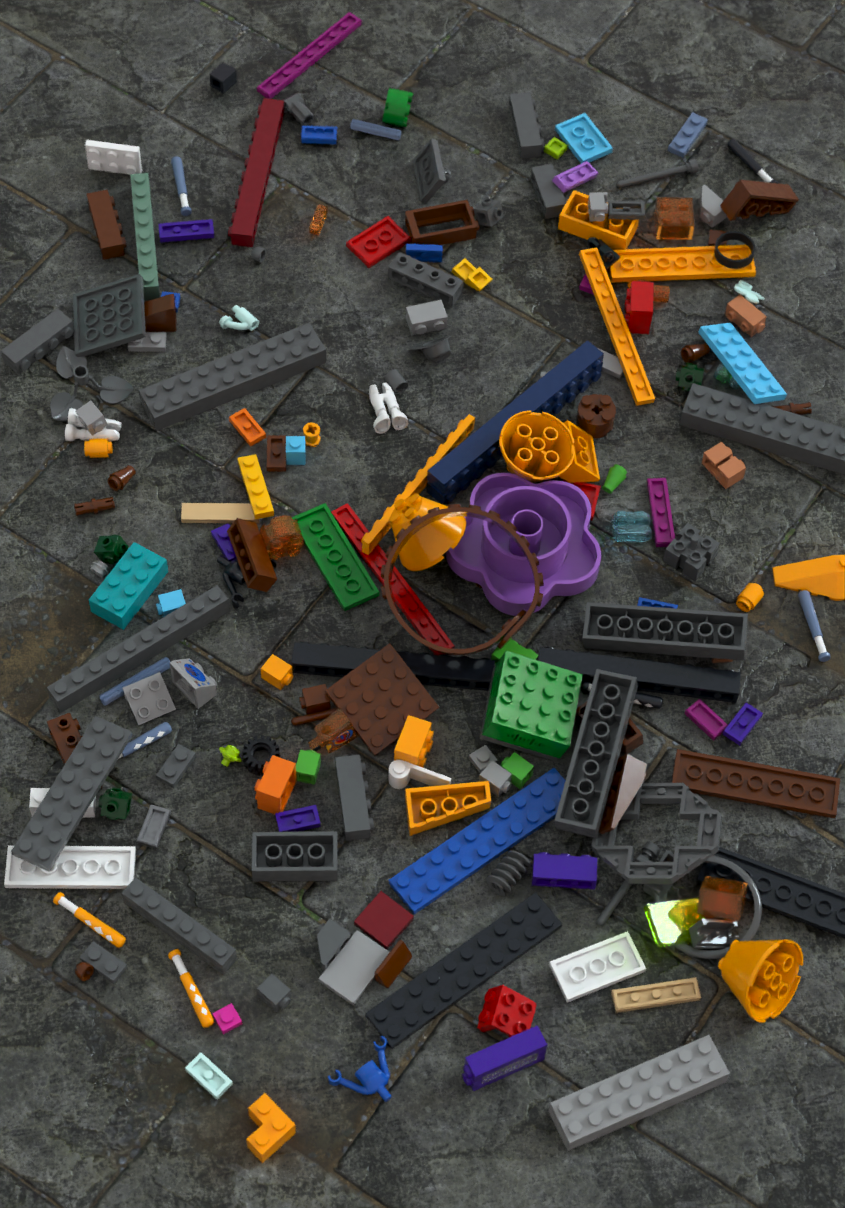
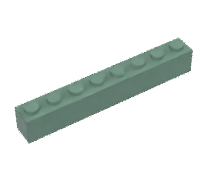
M148 173L130 174L139 274L143 277L144 301H150L159 298L160 293Z

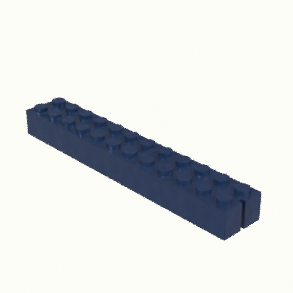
M588 340L432 466L427 471V493L443 505L448 501L451 502L461 490H466L473 480L479 479L484 471L492 468L503 457L499 438L504 424L510 417L519 412L529 410L535 413L558 414L564 405L571 403L576 395L580 392L583 393L593 381L596 382L600 379L604 353Z

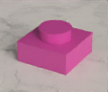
M232 1003L212 1013L222 1034L242 1025V1020Z

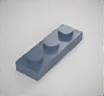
M692 112L668 146V151L684 158L707 125L708 119Z

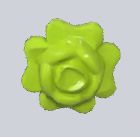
M227 745L225 748H219L224 757L221 761V764L228 767L230 762L242 761L239 756L240 751L236 747Z

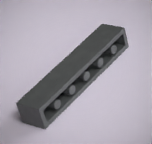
M136 877L122 892L124 904L222 975L237 960L235 948Z

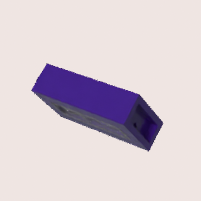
M538 1025L465 1057L462 1077L466 1086L470 1085L472 1090L475 1091L545 1059L547 1043Z

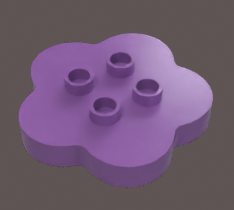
M495 473L483 478L476 484L471 493L470 505L480 506L481 510L485 512L492 510L500 514V519L504 522L509 520L517 528L516 533L520 537L524 535L529 542L530 547L528 549L531 554L535 552L538 558L539 565L536 567L538 573L543 575L544 586H540L539 593L543 594L541 607L536 606L534 613L542 609L554 596L576 595L586 591L594 584L599 573L601 550L595 537L588 531L591 505L589 499L580 488L571 483L556 480L534 484L512 473ZM465 517L466 528L461 540L454 549L450 547L446 552V559L450 568L461 578L481 585L487 600L497 610L516 616L522 609L527 612L533 601L535 584L531 567L517 543L498 526L482 519Z

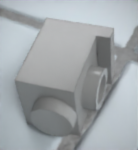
M607 192L589 193V221H604L605 214H608Z

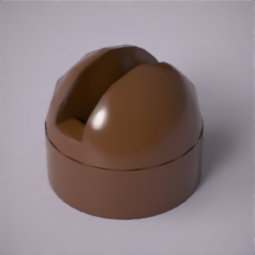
M80 962L76 965L75 974L82 981H87L92 976L94 967L87 962Z

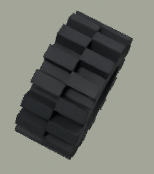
M261 735V739L254 736L253 741L251 739L247 740L248 744H244L242 754L245 768H248L250 773L255 771V775H259V772H262L263 776V767L266 761L269 762L272 755L280 757V751L275 740L271 741L269 736H267V739H264V735ZM258 750H266L269 753L268 759L264 761L256 760L253 755Z

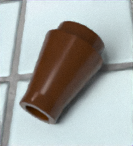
M706 343L686 345L681 349V357L684 362L693 363L702 356L709 354L710 349Z
M128 465L110 474L107 479L108 485L114 491L122 490L136 474L135 469Z

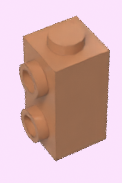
M741 294L727 304L725 316L750 337L762 332L765 328L767 316Z

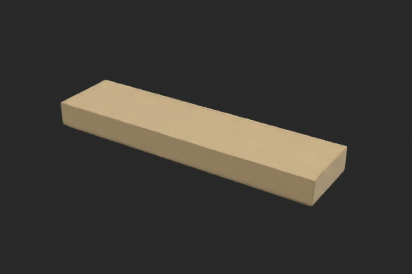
M182 503L181 523H233L237 518L259 524L260 520L255 519L250 503Z
M697 978L611 991L615 1013L699 1001L701 999Z

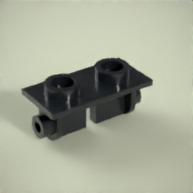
M596 237L588 239L587 242L590 247L588 249L598 248L606 269L621 258L601 239L598 240Z

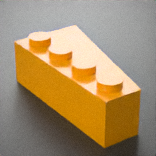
M489 781L406 789L405 801L409 836L490 809Z

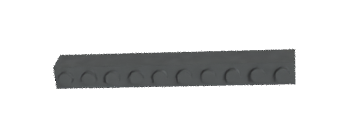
M218 585L49 685L47 687L49 699L60 713L229 612V599Z

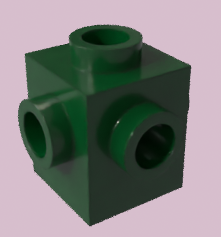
M686 363V366H681V370L677 369L675 381H679L678 386L682 387V390L690 391L692 383L702 385L704 369L697 368L696 364ZM690 375L692 378L688 379L686 376Z
M119 535L100 536L94 553L103 563L113 564L119 562L129 546Z
M120 788L107 789L104 795H101L99 798L98 807L101 808V815L107 816L111 820L126 819L130 813L132 793L123 792Z

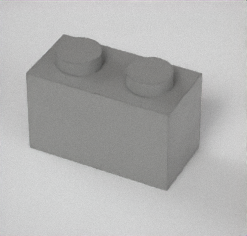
M442 300L406 307V321L411 335L447 328L448 316Z

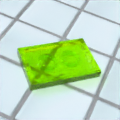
M698 897L647 904L643 907L657 947L692 942L689 928L699 920L706 919Z

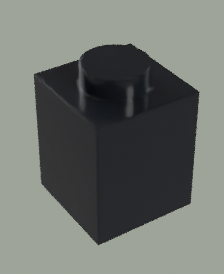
M224 62L209 74L210 86L222 94L227 92L237 82L236 70Z

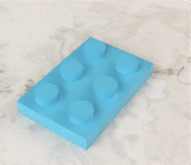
M586 113L555 125V131L564 143L568 145V148L580 163L592 162L613 151V147Z

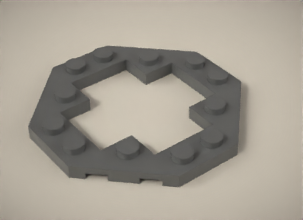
M642 783L620 820H639L641 804H680V819H700L697 845L675 846L673 862H633V846H614L617 826L614 830L607 833H598V837L592 839L591 845L593 852L629 884H673L719 852L722 815L716 809L713 810L709 807L708 803L698 794H693L684 783Z

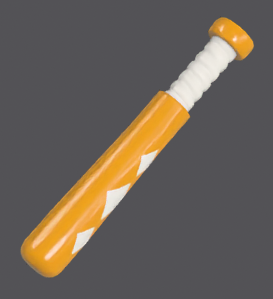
M59 892L53 899L54 904H61V906L72 912L77 919L114 946L120 948L125 944V936L83 908L74 905L65 898L63 893Z
M175 949L168 954L170 960H173L178 969L180 980L202 1027L208 1028L214 1024V1019L190 972L187 971L180 957L181 951Z

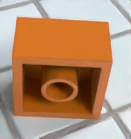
M272 755L270 761H266L263 767V777L257 780L254 790L256 791L255 800H257L258 809L275 814L284 811L297 778L296 763Z

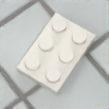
M86 140L85 148L89 169L129 175L142 173L140 147Z

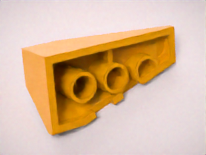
M832 555L772 568L774 584L777 587L794 591L807 590L811 592V595L827 596L830 600L834 601L845 600V555Z

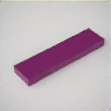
M666 478L647 479L656 547H668L673 539H675L667 480Z

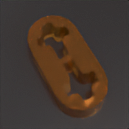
M318 204L310 223L309 233L320 234L327 217L328 206Z

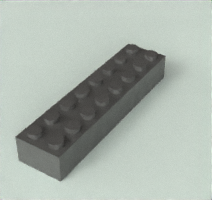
M587 602L582 637L585 649L745 661L748 614Z
M596 669L556 813V829L593 838L598 837L638 688L637 677Z

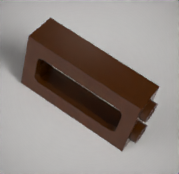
M468 200L405 211V225L412 244L444 245L476 239L477 231H479L478 220L474 219L473 206L469 205ZM462 220L464 223L463 227L421 235L418 229L419 227Z

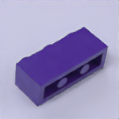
M547 852L534 854L532 886L595 890L597 858L590 855L571 856L565 853L560 855H550Z

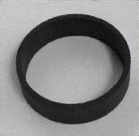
M729 231L717 238L714 255L716 260L723 266L739 269L746 267L753 260L755 244L748 235L738 231ZM727 240L741 241L750 248L751 255L742 260H732L723 256L719 252L718 246Z

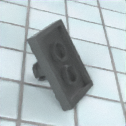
M432 138L413 160L420 201L427 203L437 190L449 181L450 176L448 175L451 174L449 169L443 168L438 141Z

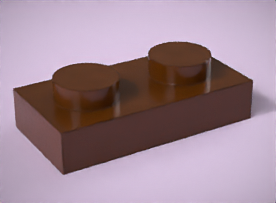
M267 435V471L286 472V435Z

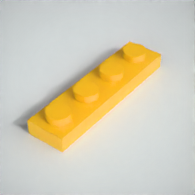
M257 455L237 458L255 519L274 516V509Z

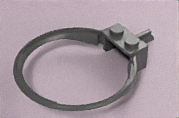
M667 850L659 862H673L674 854ZM640 854L635 862L652 861ZM713 855L704 862L718 863L731 868L746 881L754 898L753 921L748 932L739 940L751 941L758 930L762 916V903L759 891L752 878L741 867L729 860ZM644 884L643 891L655 899V912L659 927L672 945L680 951L697 958L720 959L725 957L730 947L713 951L696 949L682 942L672 932L664 914L663 898L673 884Z

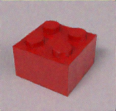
M631 281V287L627 288L624 305L626 314L624 318L630 333L649 334L653 315L654 282Z

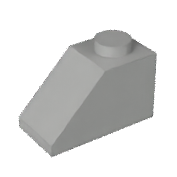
M703 185L700 195V218L704 223L713 228L726 219L727 216L720 207L723 200L706 185Z

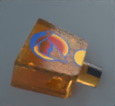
M339 708L315 726L314 730L317 737L309 741L308 745L315 752L324 747L328 753H331L354 740L357 736L352 723L342 709Z

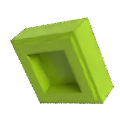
M553 137L544 146L543 151L558 160L568 150V145Z

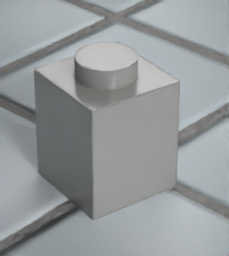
M89 401L75 411L80 422L92 436L102 431L108 425L104 415L92 401Z
M491 760L479 775V782L489 781L490 792L499 798L503 792L507 793L511 788L512 774Z

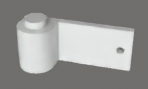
M395 760L389 765L388 781L391 787L395 789L406 787L410 778L430 786L451 784V778L403 760Z

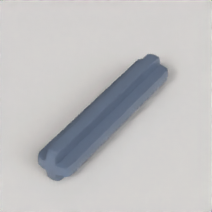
M356 119L351 121L350 128L352 130L400 140L401 130Z

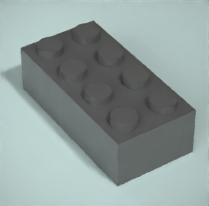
M337 831L252 832L253 882L338 881Z

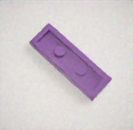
M586 161L554 176L552 181L565 193L596 178L599 173Z

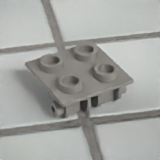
M160 672L122 688L125 693L124 697L128 701L138 725L176 710Z

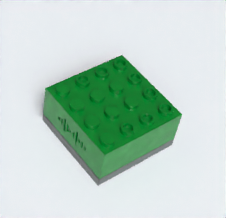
M505 651L493 668L479 739L557 762L570 747L583 674Z

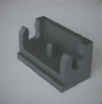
M699 920L689 928L693 948L720 950L730 947L734 940L739 939V936L736 935L732 937V931L738 927L737 921Z

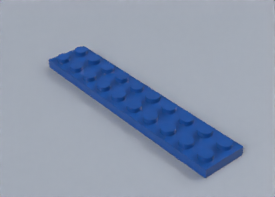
M552 768L389 879V885L413 915H415L554 819L560 803L565 779L555 768Z

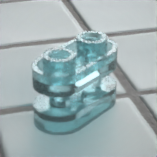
M617 511L612 515L611 520L614 527L612 531L615 541L645 542L651 539L652 532L651 527H649L651 521L648 513L644 511Z

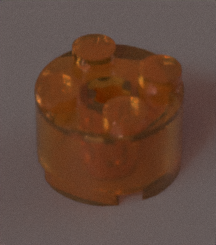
M288 515L278 516L271 519V523L267 526L264 524L261 527L260 534L270 558L276 560L285 556L294 557L300 553V549L304 544V538L296 519L293 520Z

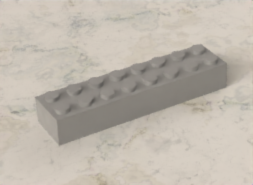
M707 1035L550 1103L548 1112L567 1151L726 1083L730 1073L710 1035Z

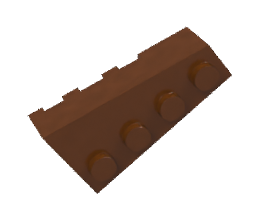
M739 180L720 207L728 219L733 221L736 220V217L747 219L749 215L761 217L766 213L770 215L789 213L799 199L788 184Z

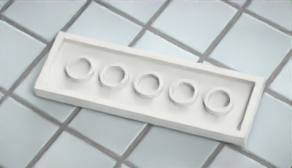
M8 846L5 888L125 889L134 879L135 846H65L50 872L13 856L11 850L14 846Z

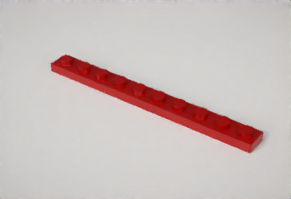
M348 503L333 510L331 513L343 533L384 586L381 569L382 565H386L387 562L385 552L379 544L369 555L362 552L361 540L364 534L369 533V531ZM394 566L391 588L395 603L423 639L437 646L454 649L453 643ZM430 649V650L433 652L434 655H441V654H443V653H440V652H437V651H434V650Z

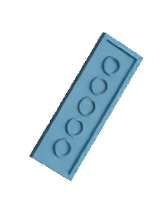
M731 323L700 326L698 333L754 404L785 400L787 393Z

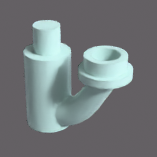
M235 305L232 311L241 323L232 322L233 319L227 315L223 316L219 321L223 329H249L253 331L259 325V321L244 307L240 308L238 305Z

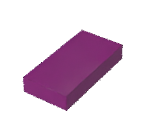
M700 699L685 710V715L713 741L728 726Z

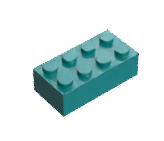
M133 542L90 597L89 605L91 612L124 630L168 573L167 559Z

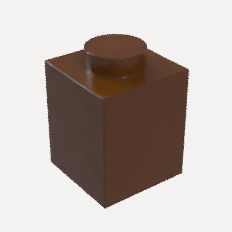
M326 684L302 689V697H299L301 709H305L306 715L331 709L330 698L325 693L327 689Z

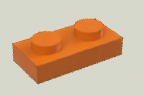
M245 408L229 416L231 424L250 447L266 438L264 430Z

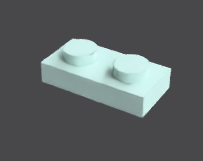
M201 1052L185 1067V1070L215 1099H218L233 1084L232 1080Z

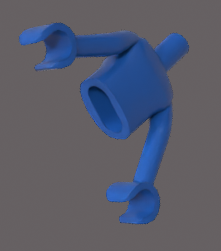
M384 1036L380 1037L384 1043L382 1046H378L374 1041V1049L378 1052L381 1070L371 1060L356 1071L355 1076L362 1086L342 1078L338 1070H335L338 1079L333 1080L328 1075L329 1084L332 1086L341 1084L364 1095H372L378 1092L385 1102L390 1100L392 1096L384 1087L390 1078L384 1052L387 1047L386 1038Z

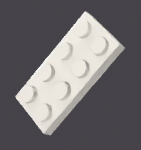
M628 931L549 963L567 1003L646 971V967Z

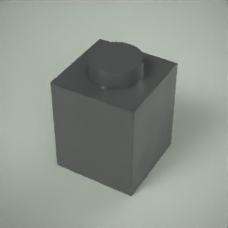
M271 974L257 988V996L277 1013L281 1008L285 1009L290 1004L291 989L274 974Z

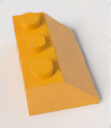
M567 420L564 424L574 438L575 457L568 470L559 477L569 483L599 481L600 476L593 436Z

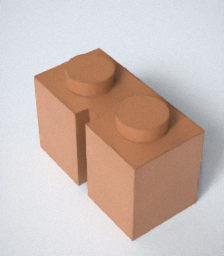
M722 442L704 452L702 464L725 489L744 478L746 470L744 463L738 460L736 456L733 457L732 450Z

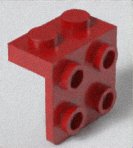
M505 985L490 988L486 992L483 1010L478 1017L477 1029L482 1032L497 1029L510 1037L530 1029L536 1010V1003Z

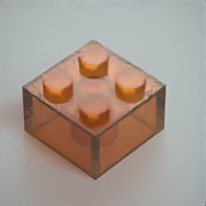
M657 197L654 210L656 239L692 240L694 231L693 199Z
M705 876L700 888L697 913L702 914L706 918L721 917L729 922L740 921L745 908L748 883Z

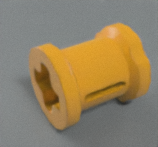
M307 423L303 427L305 445L316 447L320 442V427L316 423Z

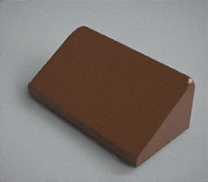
M402 940L396 943L375 971V981L385 988L391 986L412 958L411 952Z

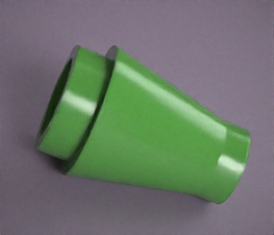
M617 464L610 467L602 489L612 494L626 479L627 471Z

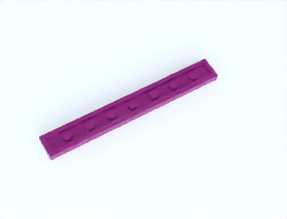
M348 12L257 87V92L268 99H272L361 26L362 20Z

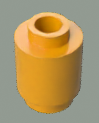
M108 438L85 441V456H90V458H108L109 454L113 453L112 442H109Z
M748 583L737 597L736 605L744 612L753 610L764 596L762 587L757 583Z

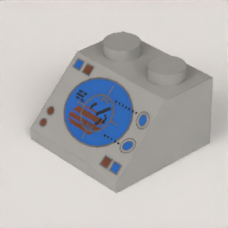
M190 658L170 662L172 682L198 709L217 695V683L211 676L208 677L204 673L199 663H194Z

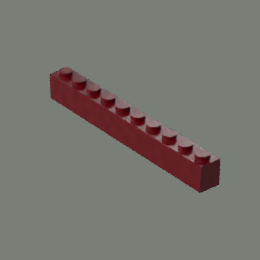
M263 98L262 105L258 107L259 118L255 119L256 131H252L251 141L253 143L249 144V158L245 160L246 171L242 172L243 184L239 185L238 195L240 196L235 201L236 212L232 213L231 222L233 225L229 226L228 237H231V245L253 247L285 113L283 100Z

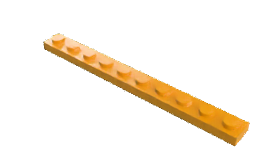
M598 248L580 250V259L635 404L638 406L654 403L653 391Z
M469 414L458 423L457 429L454 432H450L447 441L439 445L436 454L433 457H429L426 466L418 470L415 479L407 483L405 491L397 495L394 504L399 499L405 500L423 491L428 482L427 471L469 436L474 430L475 417ZM394 504L391 507H387L383 517L375 521L372 530L364 534L361 540L363 553L369 555L392 528L389 518L395 509Z

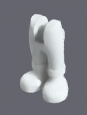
M387 382L382 383L383 394H379L376 384L369 387V397L377 416L373 424L375 432L379 434L387 432L391 422L395 430L406 428L408 425L407 416L400 412L396 397ZM384 404H387L388 411H389V413H390V415H391V421H390L389 415L387 414V410H386Z
M69 409L68 424H66L65 441H74L75 439L86 441L108 438L109 442L119 440L120 434L118 431L121 430V422L105 418L108 425L102 431L92 436L80 422L75 412L76 409Z

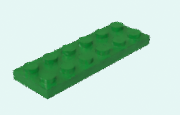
M326 503L291 517L293 527L343 611H347L379 596V590Z

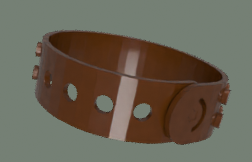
M451 504L445 509H439V507L430 509L428 514L423 517L418 515L410 521L411 525L406 530L401 529L395 537L397 539L393 547L389 546L386 552L387 562L386 565H382L381 577L384 579V586H381L384 600H388L393 614L407 632L422 645L434 651L447 655L465 656L490 649L497 643H499L497 647L501 650L533 615L536 606L541 607L543 594L539 593L540 586H544L543 575L538 573L536 566L539 565V561L535 552L531 554L529 551V542L524 535L520 537L516 533L517 528L509 520L504 522L500 519V514L489 510V512L482 511L481 507L476 505H469L468 508L461 507L460 504ZM458 516L482 519L505 531L517 543L527 558L535 584L533 601L527 612L522 609L512 620L509 619L501 627L502 631L490 641L466 649L437 646L417 635L401 617L395 605L391 588L395 561L407 541L421 528L434 521Z

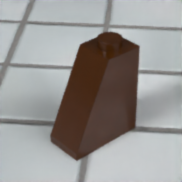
M174 294L144 302L146 332L177 331Z

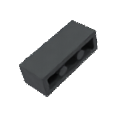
M552 164L531 168L530 179L545 219L559 217L568 201L567 197H564L563 192L552 181L554 176L558 175L557 170H554Z

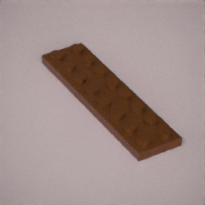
M677 749L672 783H684L692 793L835 818L840 778Z

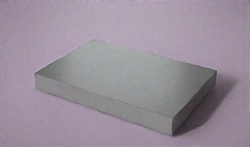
M356 930L318 980L354 1006L374 980L376 969L390 952Z

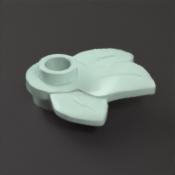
M739 280L734 286L735 291L745 296L746 300L751 303L758 304V299H765L760 294L752 291V286L742 280Z

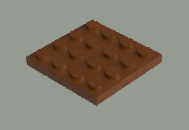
M390 643L325 690L327 696L374 757L399 739L408 715L424 720L439 709L437 703Z

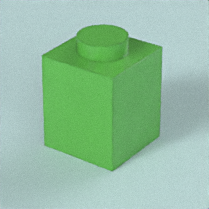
M300 750L296 764L297 781L315 785L321 764V755L313 750Z
M515 752L510 758L507 756L501 763V767L512 774L511 783L519 789L533 776L534 766Z

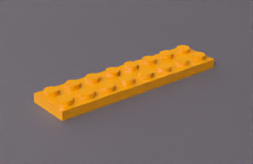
M747 245L718 246L719 252L732 260H742L751 255V250ZM715 246L613 250L621 258L609 267L611 283L755 277L756 269L754 259L749 265L739 269L723 266L715 258Z

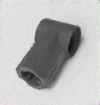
M296 93L283 100L286 114H292L302 126H308L314 120V114L305 106L300 94Z

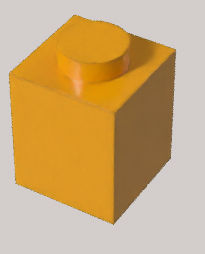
M272 654L261 667V678L281 690L285 685H289L293 679L292 666Z

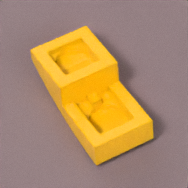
M466 258L451 271L455 276L463 280L464 283L478 291H481L492 281V278L480 267L476 269Z

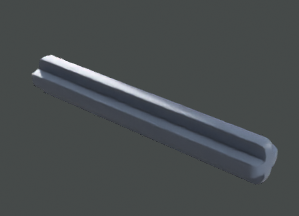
M164 657L99 696L101 703L108 705L125 694L122 689L123 687L156 673L166 671L170 668V660Z

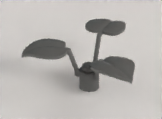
M63 346L57 357L56 369L58 374L64 379H70L74 376V393L71 396L67 392H61L52 398L50 403L52 419L68 421L69 409L74 408L78 410L83 406L82 402L76 399L79 385L84 386L89 381L97 389L101 390L100 397L108 404H118L124 401L133 392V387L129 382L117 376L104 377L101 381L102 386H100L93 379V376L89 375L86 358L84 356L77 357L75 351Z

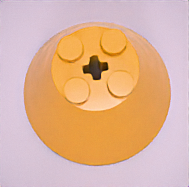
M531 410L519 412L510 417L501 430L499 444L507 470L512 474L527 479L531 483L562 475L568 470L575 457V442L570 430L562 421L545 412L535 413L531 412Z
M418 493L405 500L399 499L394 504L395 509L389 518L394 538L401 529L406 530L411 525L410 521L418 515L423 517L428 514L430 509L436 507L445 509L448 506L424 498ZM465 516L443 518L421 528L407 541L400 551L399 558L401 564L410 571H421L444 559L442 555L450 547L454 549L461 540L466 528Z
M789 939L734 940L725 957L719 961L718 968L721 970L724 981L753 1020L764 1023L766 1022L765 1019L769 1017L773 1019L777 1017L792 999L801 978L798 976L799 965L803 966V953L800 946Z

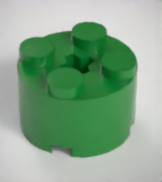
M389 88L382 122L406 128L408 117L405 116L409 115L411 104L408 103H411L413 93Z

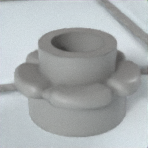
M102 561L92 562L93 565L90 570L99 577L103 578L109 573L107 570L108 566Z

